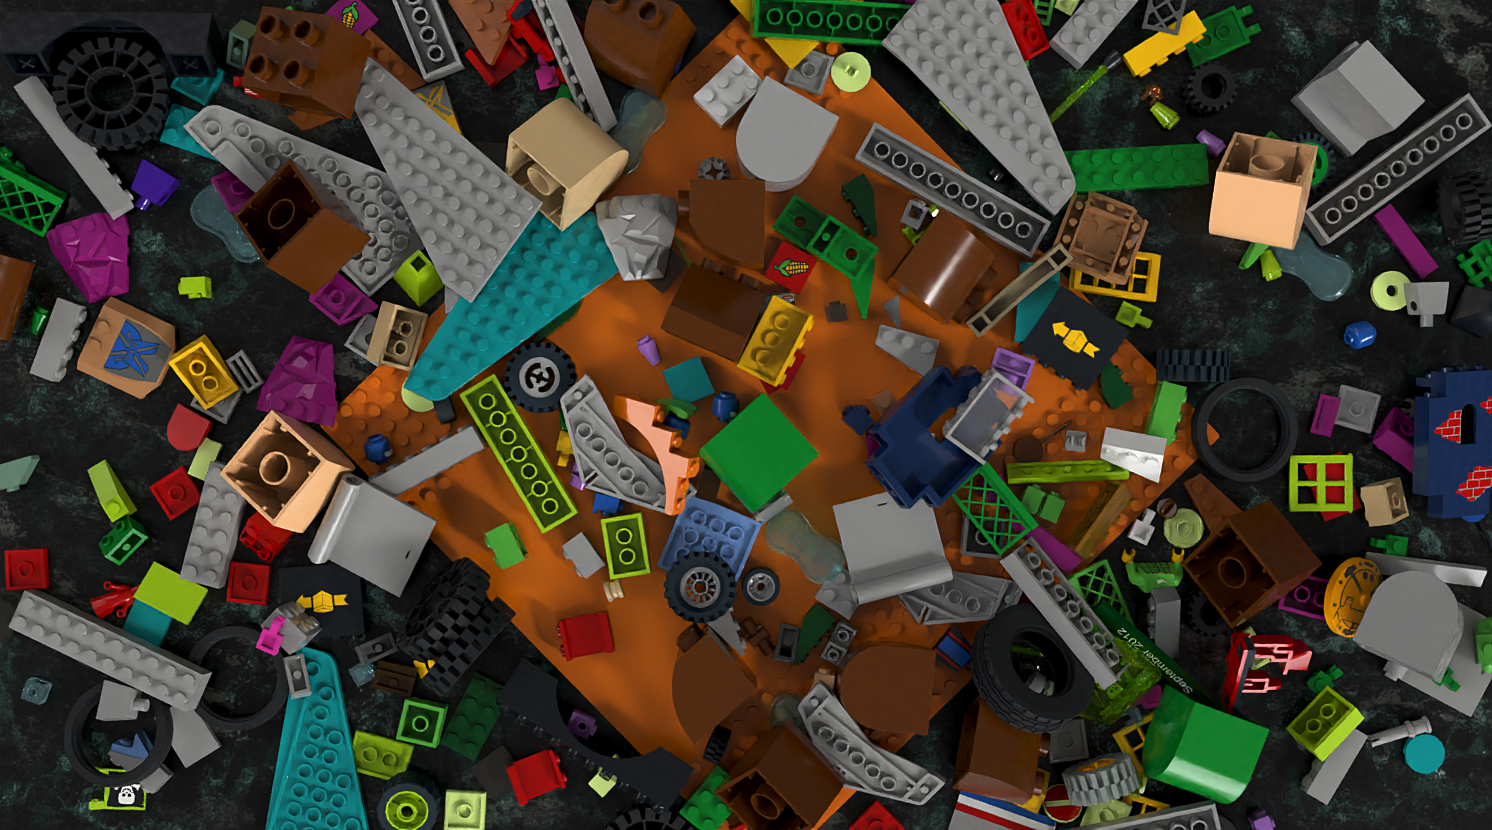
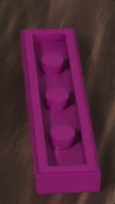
M1391 203L1372 216L1419 279L1425 278L1438 268V265Z
M1012 522L1011 528L1018 534L1025 529L1020 522ZM1040 525L1023 536L1026 540L1032 536L1052 562L1068 575L1081 561L1077 555Z

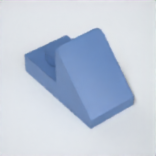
M140 730L136 733L134 742L131 739L121 738L112 743L111 751L145 760L151 752L153 745L145 731Z

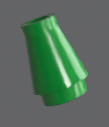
M38 304L33 309L29 331L35 335H42L53 309L46 305Z

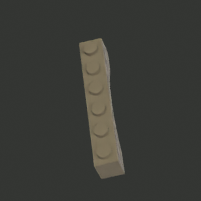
M1058 241L966 320V324L980 338L1022 299L1073 259V256Z

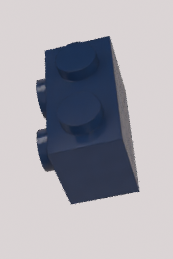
M857 404L853 406L848 405L841 413L843 415L841 420L859 436H862L875 422L869 416L871 412L861 404L859 406Z

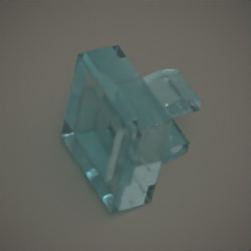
M1128 704L1129 710L1121 711L1122 717L1125 715L1131 717L1129 721L1125 722L1126 726H1131L1134 721L1137 727L1145 724L1137 705L1130 706Z

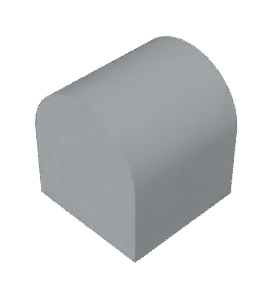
M766 76L737 130L736 157L741 172L747 180H765V191L782 192L798 186L812 171L835 130L839 116Z
M1421 571L1400 572L1387 578L1376 589L1353 637V641L1362 649L1440 683L1463 633V613L1451 589L1436 576Z

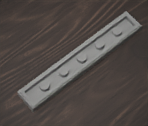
M1367 552L1364 558L1374 562L1383 575L1392 576L1405 571H1421L1432 574L1445 583L1481 587L1487 573L1486 568L1480 566Z

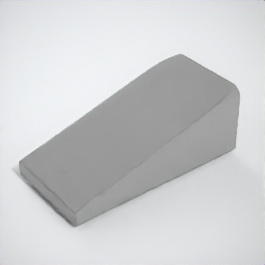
M304 654L284 657L283 661L291 699L311 695L312 690Z

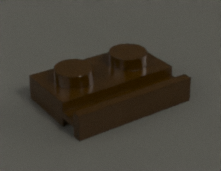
M380 658L372 688L411 697L419 668Z

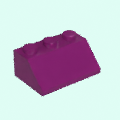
M1395 406L1376 430L1372 443L1413 474L1414 420Z

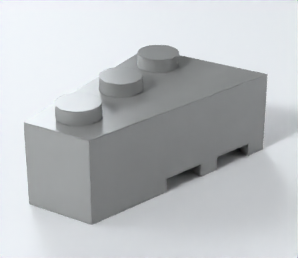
M879 325L874 345L921 377H924L932 369L939 340Z

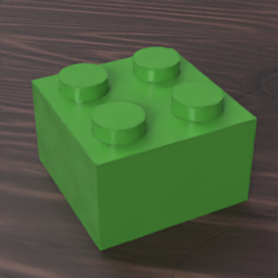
M512 520L485 533L486 537L484 540L489 549H493L495 556H493L494 561L498 567L501 566L502 570L529 557V553Z
M414 696L407 697L404 702L396 739L436 748L441 739L448 704Z

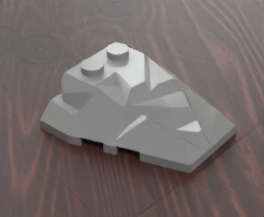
M660 194L616 196L612 200L597 203L595 205L597 225L603 233L605 243L613 255V260L622 280L664 279L678 219L676 198L661 197Z

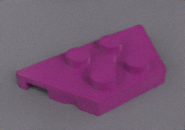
M339 272L336 273V276L330 283L325 284L315 295L310 293L309 301L339 326L352 322L381 307Z

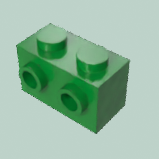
M126 515L102 538L99 546L105 558L121 565L148 536L141 523Z

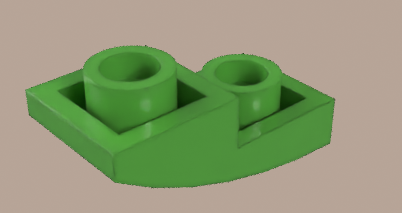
M661 398L655 401L666 405V416L675 413L677 417L685 420L694 416L698 410V407L680 399Z

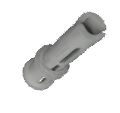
M1424 715L1421 716V719L1410 722L1407 720L1402 726L1367 735V739L1371 741L1369 744L1373 748L1374 746L1407 736L1408 738H1415V735L1424 732L1431 733L1432 728L1428 718Z

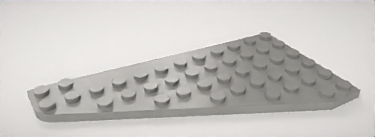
M917 0L881 44L900 59L1043 208L1055 216L1073 195L1076 186L1075 178L998 0Z
M368 56L354 109L443 283L472 303L543 202L523 189L379 63Z
M218 105L203 108L183 126L203 148L217 158L255 193L289 159L295 161L328 188L355 215L372 238L358 255L354 256L341 268L368 297L391 279L402 264L417 250L425 248L386 172Z

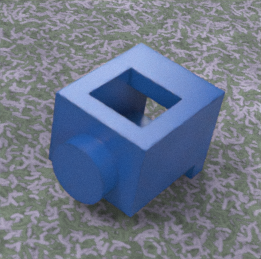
M597 492L592 513L596 514L600 510L602 515L611 517L613 513L621 514L624 502H620L621 499Z

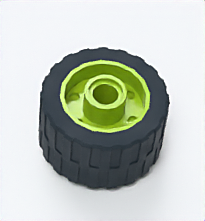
M409 770L397 773L394 777L392 776L384 785L376 807L377 818L381 827L385 830H431L436 822L441 805V794L439 793L438 785L428 775L419 771Z

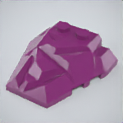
M108 212L95 213L57 225L55 229H51L46 233L51 252L89 304L129 292L127 254H130V248L128 247L130 227L125 213L115 220L111 218Z
M293 336L263 385L256 409L268 413L274 410L294 419L334 427L338 401L335 398V389L337 387L333 374L335 370L333 345Z

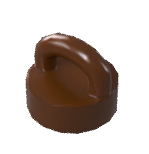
M1165 498L1157 504V512L1161 518L1172 519L1176 516L1178 508L1173 499Z

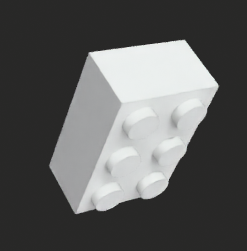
M737 54L693 96L694 101L722 129L753 100L763 81Z

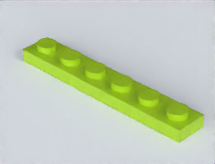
M1106 460L1006 463L1005 467L1008 484L1129 479V470Z

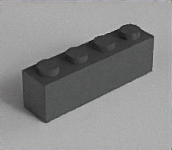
M1175 586L1150 590V598L1147 600L1150 613H1147L1150 625L1147 628L1148 638L1170 658L1179 657L1180 597Z

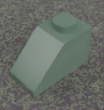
M241 19L230 30L226 58L227 64L244 71L257 26Z
M32 455L0 464V490L7 489V492L19 490V485L26 484L40 460L39 455Z

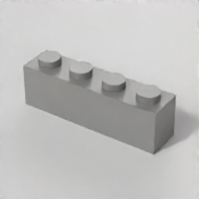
M57 297L31 367V374L55 382H60L64 378L67 361L73 355L72 348L74 342L80 336L79 329L81 323L87 317V306Z
M1354 729L1323 762L1316 758L1312 763L1310 773L1303 778L1300 789L1327 805L1368 736Z

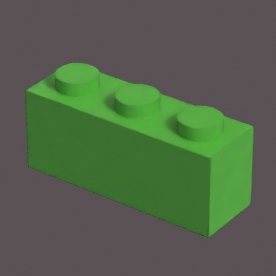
M1158 381L1144 431L1145 435L1167 438L1166 445H1171V442L1175 441L1177 435L1175 427L1182 417L1180 410L1182 404L1187 399V387L1166 381Z

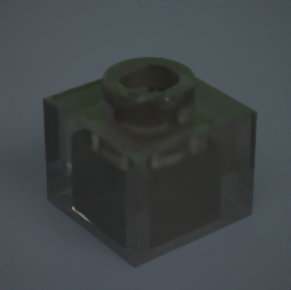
M840 301L829 302L828 306L824 308L827 324L848 320L845 304H840Z

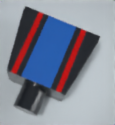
M952 624L932 647L936 651V660L956 672H959L963 666L971 672V644Z

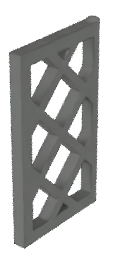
M1148 0L1142 29L1177 36L1187 0H1182L1180 10L1176 12L1170 3L1172 0H1164V2L1156 7L1152 4L1153 0ZM1167 4L1172 15L1162 20L1157 9ZM1154 12L1159 21L1154 26L1147 24L1149 14ZM1173 17L1177 20L1175 30L1168 29L1165 25V22Z

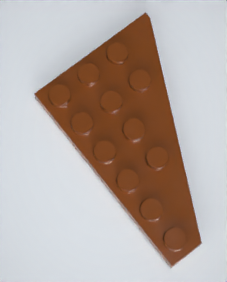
M448 0L486 62L494 66L514 26L505 15L516 0Z
M370 29L363 34V37L371 41L368 56L379 63L407 89L411 91L428 84ZM293 110L288 116L303 132L338 118Z

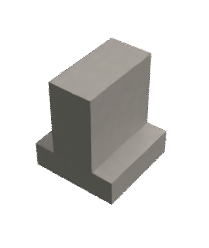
M1368 40L1361 44L1355 41L1348 45L1290 100L1344 158L1355 154L1367 141L1395 130L1425 102L1417 91Z

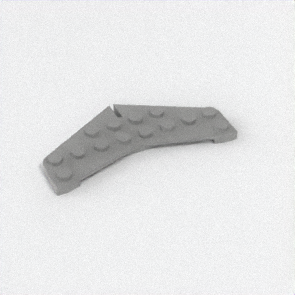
M586 373L562 395L560 400L582 484L597 472L598 475L585 488L665 513L666 489L661 465L627 445L594 380ZM689 482V487L686 491L685 502L697 492V489L691 482Z
M952 571L953 580L898 594V597L917 623L920 622L926 607H929L921 625L990 620L1006 607L1016 605L1023 590L1015 580Z
M821 679L800 700L798 710L814 745L840 772L844 771L843 775L846 781L843 787L911 804L923 805L945 784L946 779L939 773L871 743L830 687Z

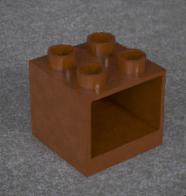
M262 6L241 85L284 109L351 120L371 41L330 15Z

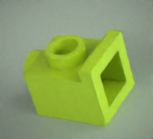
M181 278V283L178 285L179 294L188 295V298H201V294L202 297L212 298L211 278Z

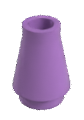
M1205 129L1196 137L1200 143H1207V153L1214 158L1227 147L1223 140L1207 132Z
M650 334L636 342L638 345L637 349L650 362L651 366L662 360L655 339Z

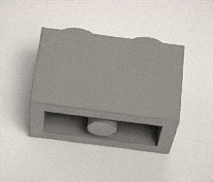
M584 531L562 546L564 549L562 550L563 555L568 561L572 560L576 565L574 569L580 577L584 576L586 579L606 564V561Z

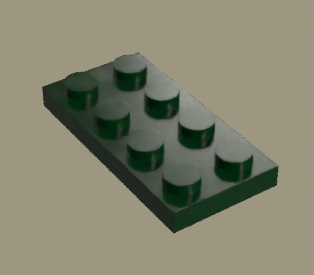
M476 671L439 743L475 761L500 714V711L497 710L496 698L505 685Z

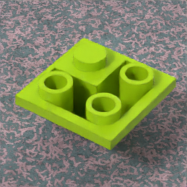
M420 249L408 258L393 276L395 281L419 307L424 305L445 286L432 260Z

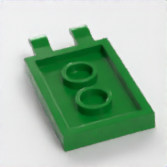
M1234 5L1201 20L1207 30L1202 34L1204 38L1195 44L1189 42L1185 45L1186 53L1193 68L1251 42L1249 37L1261 31L1259 23L1246 28L1242 18L1253 13L1251 5L1237 10Z

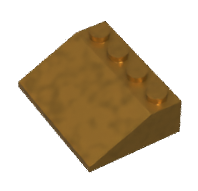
M1109 480L1063 545L1085 560L1092 558L1097 552L1096 546L1100 541L1103 542L1107 538L1111 525L1114 526L1121 517L1119 514L1123 508L1127 509L1132 502L1131 497L1133 493L1126 484Z

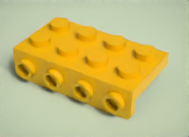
M773 295L736 367L775 387L778 384L782 385L787 376L784 373L787 366L791 367L796 359V356H794L796 349H801L805 342L803 336L806 330L810 331L815 322L812 320L814 315Z

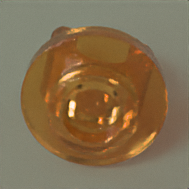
M1155 84L1146 86L1147 91L1143 93L1141 100L1151 96L1153 101H1151L1149 106L1152 107L1157 99L1162 100L1163 95L1161 93L1163 91Z

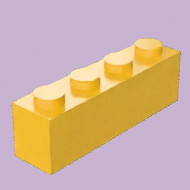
M1193 10L1182 17L1177 36L1158 32L1123 54L1122 57L1133 77L1137 75L1143 77L1151 71L1150 67L1154 64L1162 65L1169 60L1167 56L1174 53L1177 55L1186 49L1185 45L1189 42L1195 44L1203 39L1202 34L1207 30ZM1176 22L1172 23L1167 28L1175 30Z

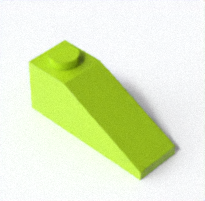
M106 459L87 470L101 506L111 522L121 521L126 515L129 516L137 511Z

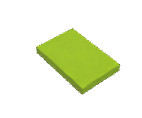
M153 562L133 597L189 625L209 590L195 582L180 579V575Z
M358 729L355 731L352 742L358 772L389 780L397 773L408 771L414 749L413 744Z

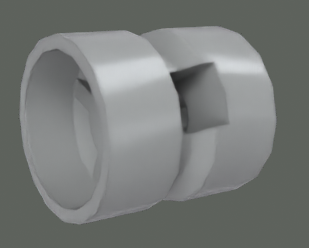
M1034 671L1025 682L1026 686L1037 693L1052 695L1054 682L1051 680L1046 681V677L1038 671Z

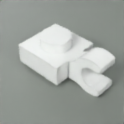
M1146 508L1142 514L1141 521L1135 518L1127 537L1147 545L1155 529L1150 523L1156 512Z

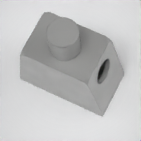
M1449 282L1404 283L1408 314L1420 315V327L1433 326V314L1445 313Z
M104 680L96 719L104 721L133 720L137 718L138 711H148L150 701L149 699H141V690Z

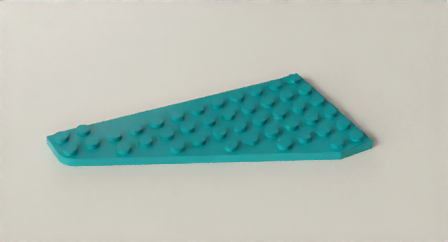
M538 210L474 301L470 303L460 296L416 362L403 387L430 401H440L447 398L616 275L619 271L613 260V255L605 243L603 233L599 230L596 214L587 210L565 230L561 231Z
M305 646L297 650L296 655L304 654L312 694L291 699L289 691L265 830H369L337 662L329 652Z

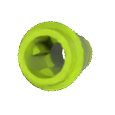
M1159 101L1150 109L1164 129L1171 130L1181 119L1177 112Z
M1264 251L1260 255L1263 277L1266 278V281L1281 277L1282 268L1272 251Z

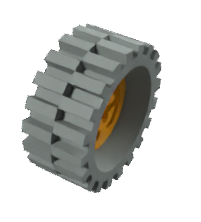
M1110 753L1105 756L1100 755L1096 758H1089L1086 761H1080L1076 765L1069 766V768L1062 772L1068 797L1073 806L1106 803L1112 799H1119L1120 796H1126L1129 792H1134L1139 787L1131 756L1127 753Z

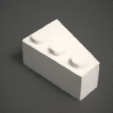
M1106 427L1100 458L1159 483L1167 438Z

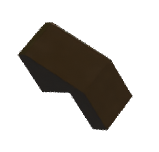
M706 463L699 480L695 498L715 503L722 480Z

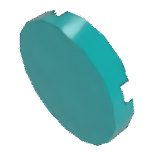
M1428 733L1415 735V738H1409L1403 748L1404 760L1414 771L1431 773L1442 765L1445 758V749L1437 737Z

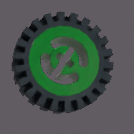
M1293 134V136L1286 137L1284 141L1318 146L1309 196L1318 194V192H1322L1325 189L1323 186L1330 184L1328 179H1333L1334 174H1331L1330 171L1336 170V166H1331V162H1336V157H1331L1330 155L1335 152L1333 149H1328L1331 144L1324 142L1325 138L1322 136L1318 137V134Z

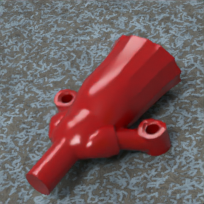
M105 582V589H114L115 591L90 599L97 617L102 620L120 607L122 609L117 611V616L120 618L125 617L128 607L135 601L133 596L140 584L132 588L125 584L117 585L112 582Z

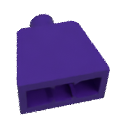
M143 159L131 186L133 191L140 194L134 205L144 211L150 202L161 206L179 187L182 181L152 162Z

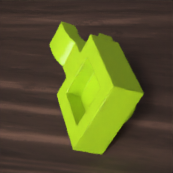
M1125 301L1122 302L1114 319L1131 328L1138 324L1148 329L1152 324V320L1140 315L1142 309Z

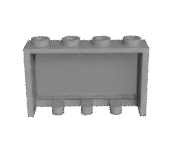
M994 368L990 371L987 370L983 374L982 382L978 387L972 388L968 394L969 398L967 401L957 407L956 415L952 420L946 421L942 431L947 439L983 465L986 463L984 456L990 449L994 451L997 448L998 444L996 441L1003 433L1007 435L1010 432L1011 428L1009 425L1015 417L1021 418L1024 413L1022 408L1026 403L1030 401L1033 404L1035 401L1031 395Z

